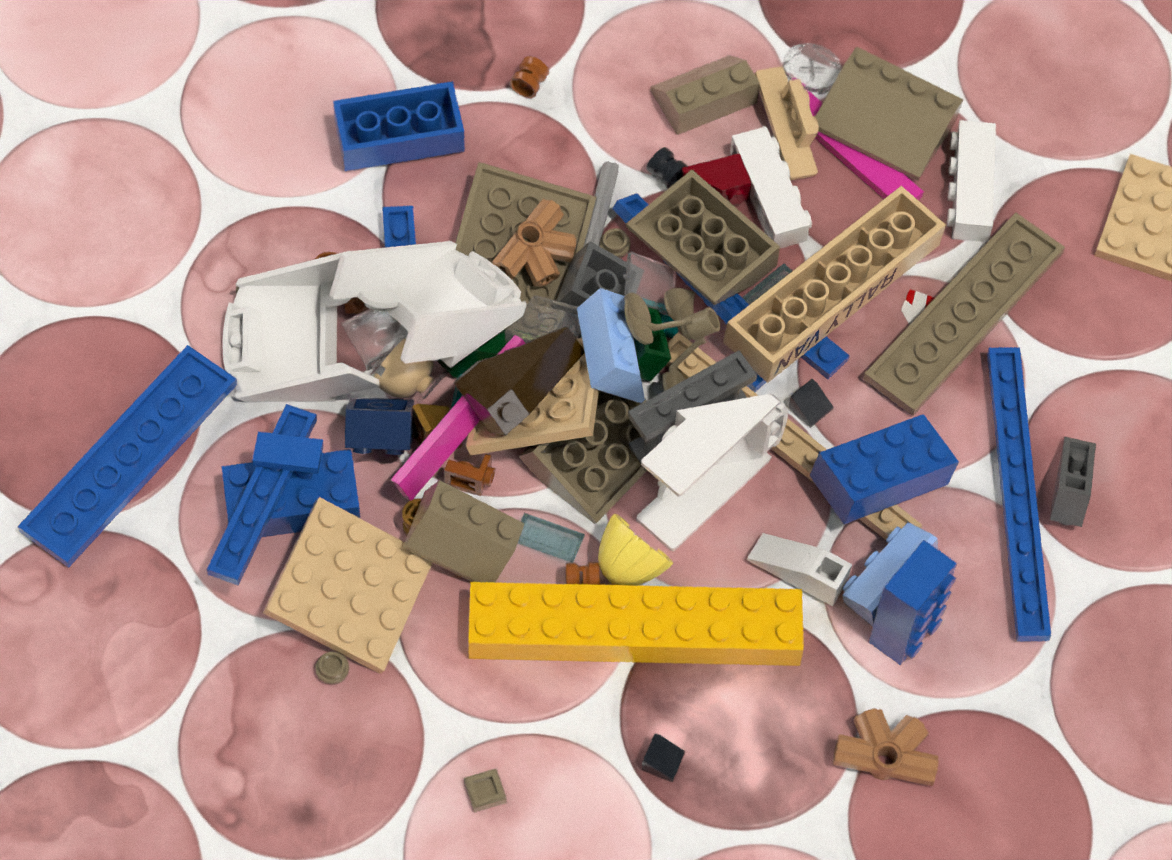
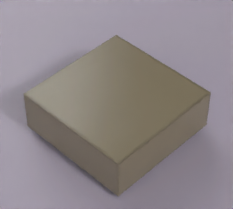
M497 768L464 778L474 813L507 803Z

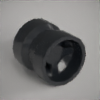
M663 147L651 157L647 164V171L654 177L659 176L661 183L669 189L681 179V170L688 165L682 160L677 161L674 158V153L667 147Z

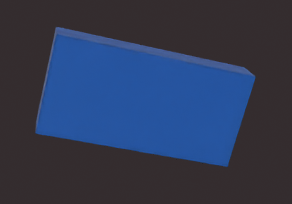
M258 432L252 459L253 466L318 474L324 446L323 439Z

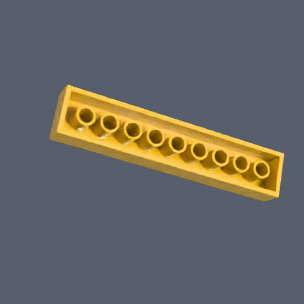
M470 582L469 659L800 666L804 651L802 589Z

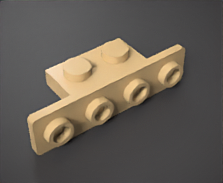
M783 67L757 70L755 76L760 82L759 91L774 137L779 145L782 161H786L790 170L789 179L796 180L815 176L818 170L810 145L818 134L819 126L816 117L812 116L807 90L803 89L800 79L788 81Z

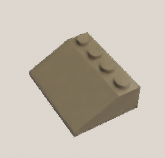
M856 46L842 67L815 117L818 121L819 132L918 181L954 126L964 99Z
M693 170L689 171L626 223V227L713 305L755 285L778 264L780 246Z
M599 390L593 436L528 446L519 458L542 483L596 524L646 472L628 445L630 442L641 437L628 418V411L642 403Z

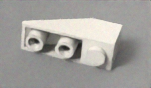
M762 533L747 557V561L831 606L834 605L844 585L849 580L852 568L851 563L825 549Z

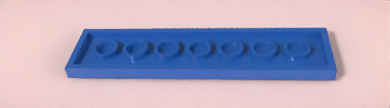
M187 345L17 526L19 532L69 568L236 387L237 379Z

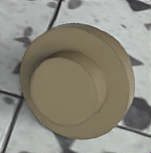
M609 229L601 236L600 247L621 258L630 250V239L621 229Z
M327 652L316 663V674L326 684L334 685L341 683L348 676V660L338 652Z

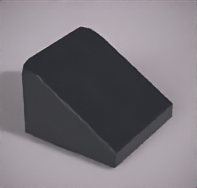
M813 378L790 397L789 408L810 428L834 408Z
M654 733L642 762V770L673 782L685 751L663 736Z

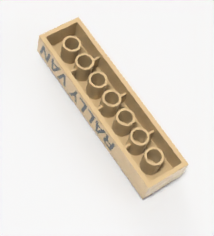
M900 186L728 321L723 343L734 353L740 350L753 370L769 383L940 245L946 224L905 188Z

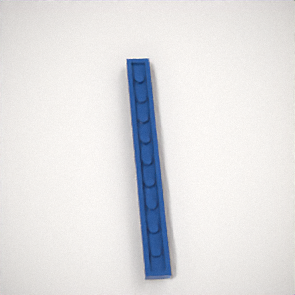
M1020 347L989 348L987 359L1016 641H1050L1051 626Z

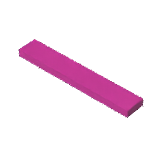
M807 90L812 116H816L823 103ZM818 131L815 139L883 199L900 186L905 188L917 200L923 197L924 191L903 173Z
M514 335L499 354L504 353L505 350L524 345V340ZM464 396L458 400L391 479L406 499L411 501L415 498L480 421V418Z

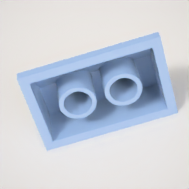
M600 288L577 308L591 388L642 403L645 397L634 339L625 317V296Z
M909 522L902 529L899 526L896 527L886 539L888 545L880 553L875 551L864 564L867 568L859 577L853 575L843 587L845 591L843 594L844 603L873 627L884 586L923 540L938 549V538Z

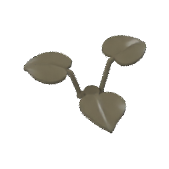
M672 288L665 292L666 310L674 321L661 324L651 323L648 307L639 295L631 292L624 297L627 325L632 335L640 343L645 345L653 343L652 331L678 327L680 333L688 340H695L669 366V372L663 374L664 391L685 380L681 372L677 370V367L697 347L706 343L704 337L720 330V322L716 312L708 307L694 313L695 292L682 288Z

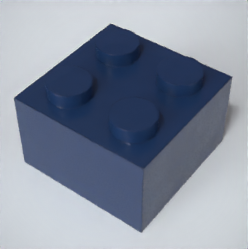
M351 397L346 407L345 448H353L352 452L360 454L371 453L372 449H385V453L391 455L404 454V450H410L414 438L412 406L415 405V400Z

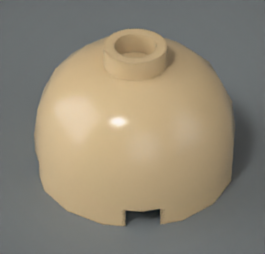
M405 338L381 364L386 369L382 376L377 373L374 375L375 378L379 379L378 388L388 395L397 398L409 397L416 391L422 394L433 381L429 376L434 367L432 360L404 363L400 359L406 341Z

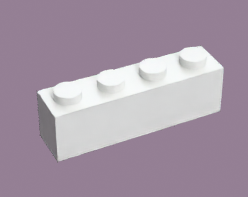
M960 120L957 132L951 133L950 150H955V157L950 158L949 175H954V183H949L948 201H953V209H948L947 227H952V239L979 242L989 241L993 227L996 123Z
M767 127L733 135L730 154L740 153L751 180L750 200L765 234L780 246V249L807 241L809 228L812 227V220L807 210L803 211L800 204L801 196L796 185L792 186L789 179L790 170L787 162L781 161L776 138L770 136Z

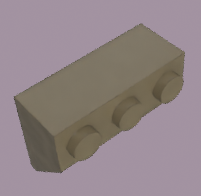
M729 55L650 87V90L674 131L679 135L757 104L760 82L746 60Z
M438 480L424 492L403 548L471 582H496L515 552L525 523Z

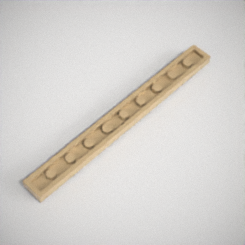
M679 332L668 342L672 359L666 364L667 367L693 344ZM697 347L677 367V370L681 372L686 380L715 364L716 361ZM747 386L742 388L747 398L759 396ZM788 418L780 443L776 447L770 448L813 483L814 481L811 479L810 473L819 452L827 450ZM897 504L860 518L863 523L885 540L896 527L899 526L902 529L907 522L922 528L920 522Z

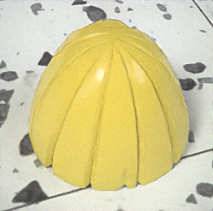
M615 513L605 527L598 553L599 567L609 582L614 585H640L656 578L671 567L673 561L662 550L658 549L656 551L654 548H650L649 544L638 535H635L629 528L630 525L627 521Z

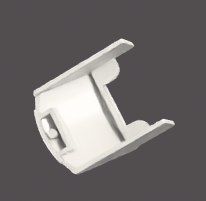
M452 241L343 252L340 256L330 291V296L334 300L358 297L371 310L381 311L384 309L409 331L400 358L404 363L427 360L437 361L441 359L450 368L521 318L526 308V301L521 302L520 289L502 270L473 251L467 256L455 250L457 244Z
M342 253L238 279L235 286L240 288L234 303H228L223 328L224 367L226 372L237 379L236 393H234L236 399L244 402L336 401V396L379 387V379L344 363H337V306L347 303L351 299L334 300L330 296Z
M765 394L677 410L675 425L667 430L662 438L663 441L642 459V466L659 480L658 486L660 488L657 497L637 515L636 521L670 551H675L769 463L772 456L767 451L780 443L788 418L786 405L775 395Z

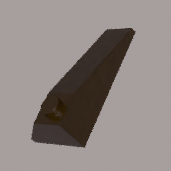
M563 327L535 338L529 343L516 348H510L505 350L504 353L476 362L456 379L454 384L490 433L507 435L531 414L585 352L569 327Z

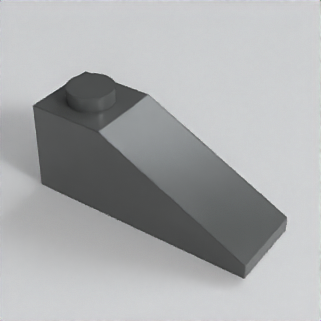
M1064 437L1052 499L1050 520L1057 521L1063 525L1082 527L1091 497L1096 443Z

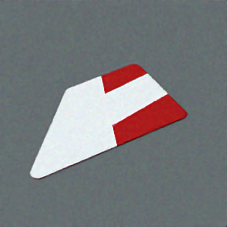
M912 289L908 291L901 311L909 325L935 297Z

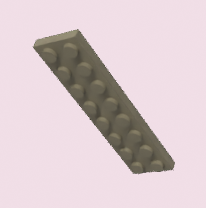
M1015 212L865 372L863 380L914 416L1063 254L1065 247Z

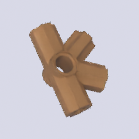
M542 199L529 217L520 224L515 234L491 263L502 270L512 281L523 267H525L534 286L542 287L556 280L560 276V272L554 260L570 263L576 248L574 234L553 230L564 216L560 205L553 200ZM523 237L529 239L532 243L525 241Z
M873 708L855 716L853 720L860 739L841 734L838 735L833 765L869 772L879 780L897 778L933 786L939 763L938 755L915 751L929 735L924 724L916 717L906 715L890 731L882 709ZM887 756L892 760L893 764L886 765L878 757Z

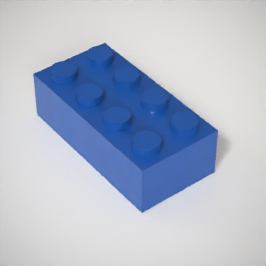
M453 81L333 101L335 125L345 171L465 152V131Z
M922 414L819 452L810 477L843 524H847L948 485L959 461L926 416Z
M351 449L322 453L318 474L293 471L262 537L301 532L315 501L319 497L361 519ZM253 462L221 466L228 524L256 466H253Z
M923 540L884 586L869 643L900 666L907 657L913 659L924 644L921 642L927 633L932 636L943 621L940 617L947 608L945 603L952 593L950 588L956 581V577L953 574L957 563Z

